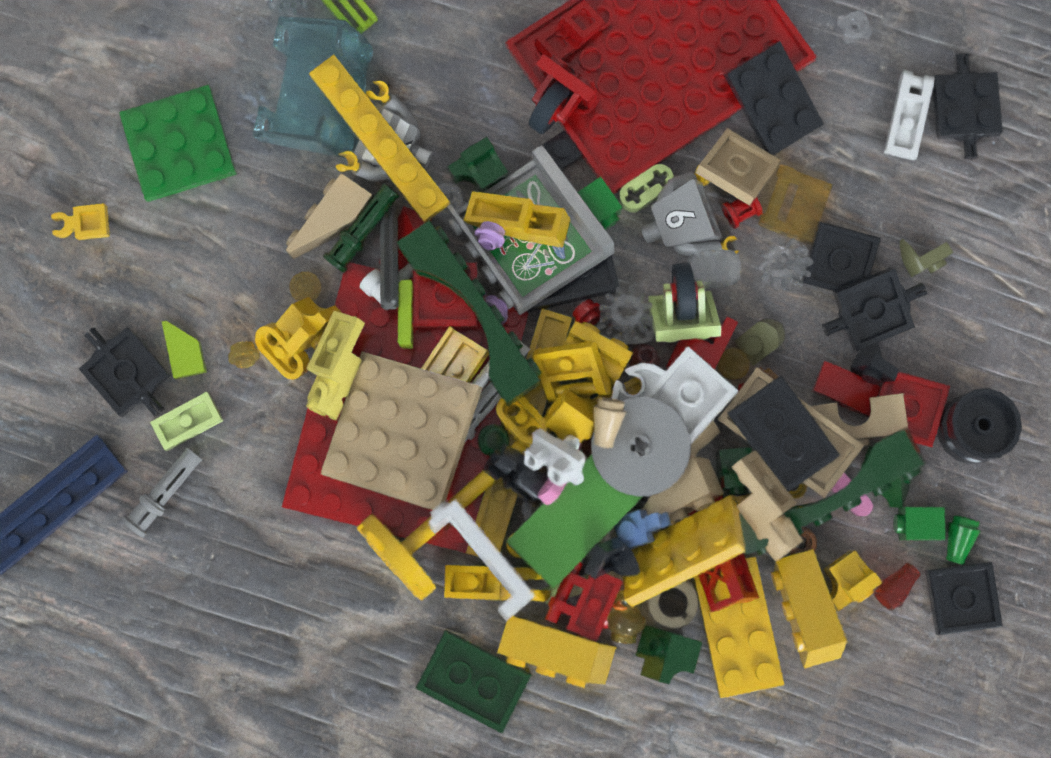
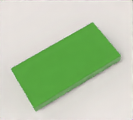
M592 455L584 462L582 467L583 482L576 486L568 481L555 501L549 505L543 503L506 541L553 589L643 497L627 495L611 487L599 474Z

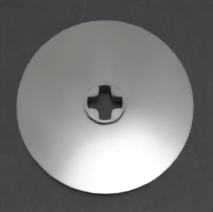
M632 397L622 400L625 402L624 410L627 412L615 438L613 448L594 445V430L592 456L595 466L601 477L611 487L622 493L632 496H650L661 493L680 479L688 465L691 454V439L688 428L677 411L660 400L649 397ZM641 437L642 441L649 442L650 446L645 449V455L641 456L640 452L633 451V446L637 444V438Z

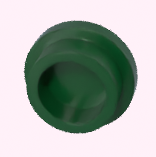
M487 425L478 434V447L483 454L490 456L496 448L501 451L502 444L509 446V435L500 425Z

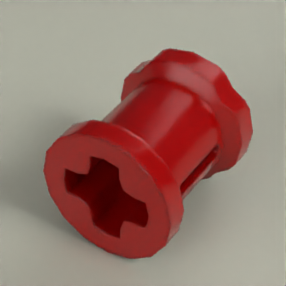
M757 197L750 206L739 199L730 204L727 202L721 204L723 214L733 229L740 226L739 223L754 215L760 216L763 214Z

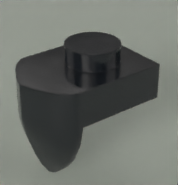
M878 343L860 350L850 367L852 373L861 376L863 380L874 385L895 381L899 372L898 368L882 358Z
M617 537L603 543L599 542L591 549L588 555L590 561L584 571L593 579L611 571L623 576H634L640 573L637 559L632 550Z

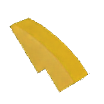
M474 191L471 193L464 217L465 223L479 228L483 222H494L505 230V236L563 248L571 220L564 208L535 205L531 199Z

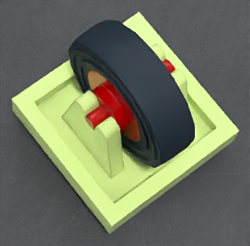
M690 263L674 264L671 274L672 283L663 284V295L648 296V307L656 342H676L685 339H708L721 336V323L712 292L704 291L702 281L694 280L693 269Z

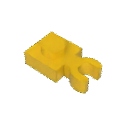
M104 203L73 207V216H67L62 212H56L51 215V219L54 221H64V227L61 230L52 231V234L58 238H66L72 232H75V238L78 240L110 237L108 207Z

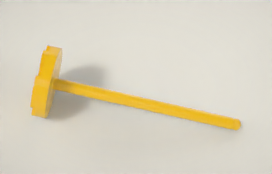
M588 377L584 382L593 381L592 377ZM593 394L579 395V397L586 398L588 396L590 398ZM518 440L510 446V448L516 449L522 455H525V451L528 449L521 445ZM483 470L447 503L450 505L456 500L464 509L496 480ZM369 515L361 522L357 530L368 541L367 543L388 568L398 576L416 598L422 601L436 589V586L411 555L435 535L430 529L429 524L432 518L429 517L400 543L375 516Z

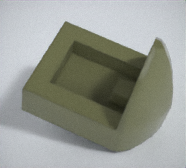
M904 239L900 240L902 261L911 277L927 269L932 274L947 265L945 259L954 253L949 244L945 242L919 257L908 242Z
M765 318L757 322L734 341L754 366L783 344L785 328L783 323L775 319Z

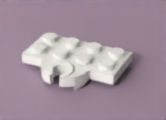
M687 347L667 371L656 365L646 363L627 368L625 371L629 376L638 377L641 380L642 388L639 393L629 395L624 383L616 380L612 399L622 401L632 397H649L668 404L684 420L692 444L738 393V390L692 349ZM641 437L637 438V444L633 446V451L640 452L641 456L645 455V449L650 447L649 442L642 441Z

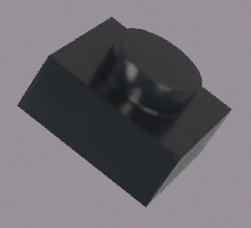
M565 130L542 144L561 171L583 158L581 152Z

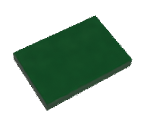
M445 629L415 689L502 734L532 674L507 663L506 660Z

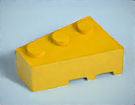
M814 550L780 558L775 562L771 578L775 590L781 591L784 601L781 602L782 610L786 620L790 621L793 641L796 650L799 652L803 668L840 659L847 640Z
M512 616L506 622L497 653L507 656L506 662L525 668V664L529 663L537 666L536 672L554 678L555 674L559 673L567 676V683L585 688L586 683L606 684L616 647L595 642L586 637L570 634L521 617Z

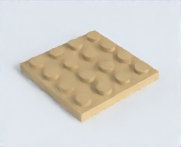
M361 352L360 359L362 363L351 384L348 398L346 397L321 474L434 510L446 501L482 387Z

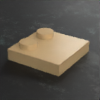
M727 128L699 164L696 173L750 206L777 169L781 160Z

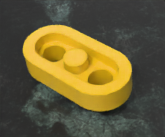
M268 323L256 331L255 343L257 348L284 377L294 380L308 372L306 368L310 359L306 351L304 350L291 357L283 348L286 344V339L275 323Z
M524 396L510 406H507L502 398L498 401L496 412L500 421L524 447L529 448L532 445L533 437H529V435L539 428L550 434L549 428L545 426V419ZM513 411H519L517 415L510 416Z

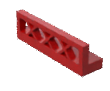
M723 496L714 499V502L717 503L723 500ZM694 510L688 514L691 516L699 511ZM743 552L716 565L714 571L708 569L698 574L711 612H718L736 603L751 602L759 598ZM718 580L726 583L731 596L720 602L715 593Z

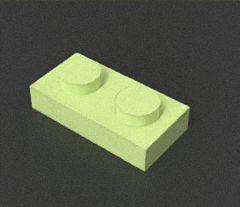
M205 392L150 423L164 450L169 451L224 420L210 393Z

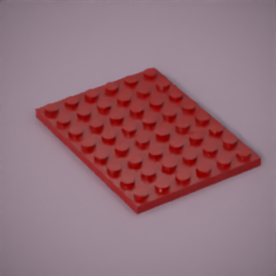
M583 0L567 1L505 42L506 48L536 91L545 79L535 65L542 56V53L534 45L536 38L559 23L562 15ZM585 0L603 19L605 24L587 42L567 57L564 62L569 65L568 69L572 71L571 74L576 78L580 73L595 84L594 87L597 89L596 94L599 98V103L593 111L579 103L564 124L559 120L558 123L570 136L597 179L601 177L611 192L615 194L625 184L654 165L668 159L742 109L723 74L779 41L796 72L814 62L817 56L777 0Z
M349 262L346 266L348 270L342 276L335 306L343 314L357 317L365 323L352 353L360 358L361 352H365L421 369L448 328H413V349H402L398 344V307L394 310H384L373 296L369 297L359 287L365 276L375 270V268ZM512 307L507 310L508 318L502 326L507 333L513 331L522 342L529 313L525 311L519 315L515 308ZM478 318L477 328H453L489 352L485 332ZM489 355L487 356V358L485 359V361L483 362V364L481 365V367L479 368V370L477 371V373L475 374L470 383L473 382V380L477 377L478 374H480L481 370L485 367L487 362H489ZM346 397L342 398L343 405L345 403ZM497 404L474 429L476 432L474 434L475 437L472 440L468 439L464 443L446 498L447 502L484 470L489 456L481 452L478 447L477 438L479 432L485 426L491 424L501 426L502 422L496 412ZM307 408L282 508L359 526L361 522L372 514L392 535L407 538L432 516L430 513L433 510L322 475L321 471L341 412L336 421L328 415L324 417ZM484 492L464 508V511L474 523L477 519ZM447 523L426 542L427 544L466 553L468 548L467 541L452 523Z

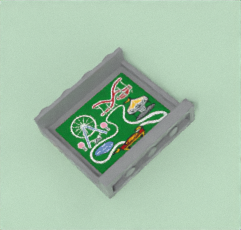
M543 145L532 151L533 161L483 193L531 199L535 205L564 208L571 220L563 248L504 235L505 242L502 247L495 250L484 249L479 245L477 237L474 235L475 230L479 227L464 221L468 203L457 210L451 204L447 206L451 216L447 222L457 236L462 233L467 240L464 246L473 260L479 258L482 261L484 267L481 270L491 285L495 282L502 290L498 293L500 298L504 300L508 309L514 307L519 315L615 253L613 240Z

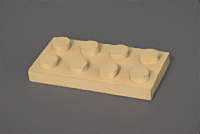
M757 367L719 417L718 421L747 441L727 413L774 379ZM800 399L840 454L838 458L802 482L822 498H825L864 445Z

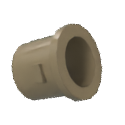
M689 580L672 587L680 589L687 597V608L682 616L668 617L661 612L658 603L661 594L641 602L642 613L649 623L658 629L672 631L679 630L691 622L697 612L698 597L697 591Z

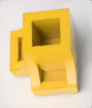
M310 297L291 304L275 323L286 339V344L283 348L291 357L311 347L315 350L333 312H342L335 305L326 309L321 308Z
M565 388L546 411L545 426L555 432L558 436L557 438L561 440L570 435L578 438L580 442L583 439L589 440L594 433V405H597V403L588 396L581 398Z
M856 550L847 551L823 569L831 580L832 589L830 596L836 611H840L851 602L857 601L859 603L874 593L873 589L882 583L876 573L864 563Z

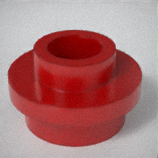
M588 299L576 307L572 316L575 321L581 324L587 322L595 325L601 319L602 306Z

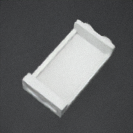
M456 500L450 505L445 501L430 513L432 520L429 521V524L434 534L447 523H452L512 596L498 609V612L506 621L533 599L535 595Z

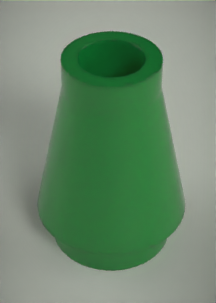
M959 515L953 516L952 522H948L946 560L965 565L966 558L981 532L978 529L979 521Z

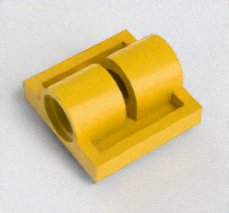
M575 321L563 345L595 341L606 375L610 377L613 388L615 381L622 375L633 353L628 351L629 347L624 342L616 338L609 340L600 335V330L594 325L587 322L581 324Z

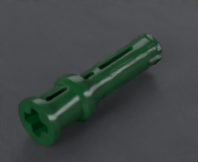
M383 183L382 187L348 230L345 229L340 232V239L330 252L323 254V257L335 268L345 273L348 270L346 266L358 251H363L365 245L363 242L400 195Z

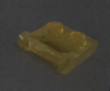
M780 165L776 173L778 180L765 214L761 215L758 225L810 245L833 184L797 172L792 167ZM790 183L798 185L786 220L782 222L777 219L788 186Z

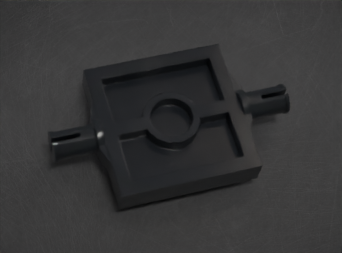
M960 53L955 56L957 62L956 73L934 76L933 97L937 139L963 141L964 159L971 160L978 158L976 140L983 137H997L1003 133L998 73L970 71L969 53L964 55Z
M890 267L834 290L833 294L839 308V318L823 323V331L826 336H829L844 329L848 334L852 349L855 351L862 350L915 327L910 314V301L926 296L927 291L924 290L926 287L923 283H919L905 289L899 281L896 269Z
M95 327L89 330L91 333L86 332L84 336L96 350L79 370L118 416L124 417L135 406L142 403L154 417L159 415L158 411L162 412L165 408L153 394L157 387L171 375L129 327H126L116 337L105 340Z

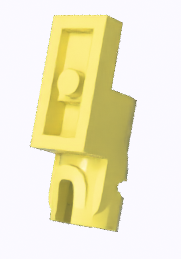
M334 311L306 368L317 376L308 394L306 407L324 417L328 415L336 421L344 406L342 398H348L351 384L362 363V360L352 353L365 324L359 318Z

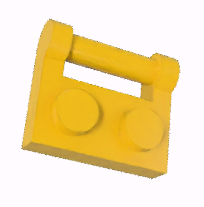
M595 341L539 348L532 354L534 362L542 373L539 377L549 402H554L565 388L577 396L595 393L599 396H606L612 393V382L610 377L606 375ZM592 377L593 380L563 385L557 382Z

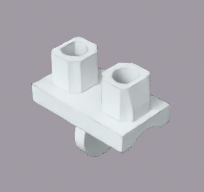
M539 428L533 433L532 445L525 451L524 463L532 470H538L543 465L548 467L550 481L559 487L568 481L578 486L584 480L582 467L586 456L578 450L580 441L573 435L561 440Z

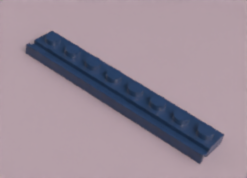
M100 435L94 436L0 513V576L128 472V469L111 448L106 445Z

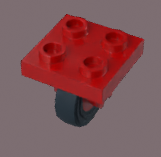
M542 54L535 65L545 79L531 99L536 106L529 119V126L540 134L547 132L558 120L564 124L579 103L591 111L599 103V98L596 94L597 89L591 80L580 73L576 78L571 74L572 71L568 69L569 65L555 55L550 59Z

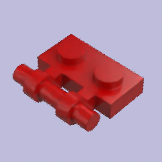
M579 562L561 581L555 597L551 596L547 604L550 608L545 619L557 624L562 612L568 614L571 618L566 629L597 642L623 581L609 574L602 575L596 579H593L590 575L588 579L578 576L584 564ZM574 585L583 588L575 607L566 603Z

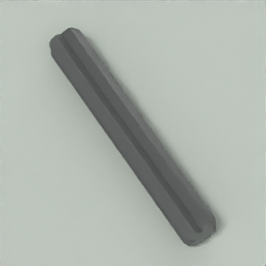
M392 204L380 220V302L384 310H394L399 306L398 211L395 204Z

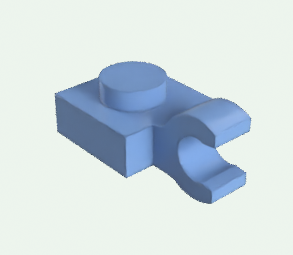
M637 510L626 514L614 527L617 538L630 549H634L654 542L652 532L670 526L671 522L668 512L660 515L657 512L647 516L646 510Z

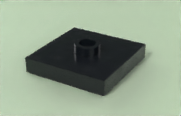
M818 221L801 283L834 291L870 276L881 238Z
M992 562L925 570L936 635L1003 627Z

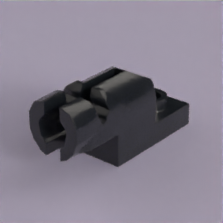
M502 444L501 451L496 448L489 456L484 466V472L496 481L502 478V486L504 488L512 490L532 507H536L543 502L538 497V493L548 479V467L543 465L538 470H532L525 465L524 455L516 449Z

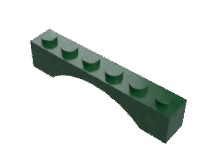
M427 221L397 241L398 247L418 276L432 279L448 287L461 297L475 313L484 329L488 342L490 356L489 380L506 405L510 406L540 385L538 376L542 373L532 358L526 360L519 350L523 348V345L513 331L507 333L501 323L505 319L495 305L489 307L485 302L483 296L486 295V292L476 278L471 281L464 270L468 266L458 252L452 254L446 244L450 240L440 226L434 228L431 222Z
M905 427L873 445L866 463L847 486L833 495L816 502L794 505L784 515L786 518L789 517L798 534L801 535L804 533L803 526L813 522L817 527L833 518L831 512L841 507L846 512L862 504L863 502L860 497L870 492L876 497L892 488L890 482L902 477L905 482L921 474L920 467L926 463V460L908 428ZM740 513L745 553L749 555L756 551L758 556L768 552L765 548L768 546L769 539L759 540L754 530Z

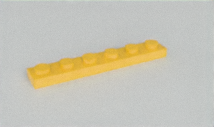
M334 54L309 72L311 79L424 223L450 205L447 197Z

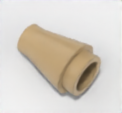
M598 398V404L594 405V445L613 448L615 438L627 412L624 410L625 402L612 398Z

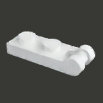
M902 71L884 149L885 154L910 160L917 158L935 77L929 75L919 77L913 75L912 71ZM910 88L919 89L920 94L909 93Z

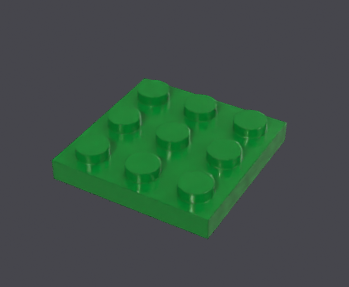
M209 84L119 112L143 196L147 202L237 175Z

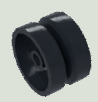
M990 388L975 389L953 399L945 405L937 430L938 440L946 453L963 463L977 464L1000 458L1012 451L1019 441L1022 430L1020 412L1014 402L1002 392Z

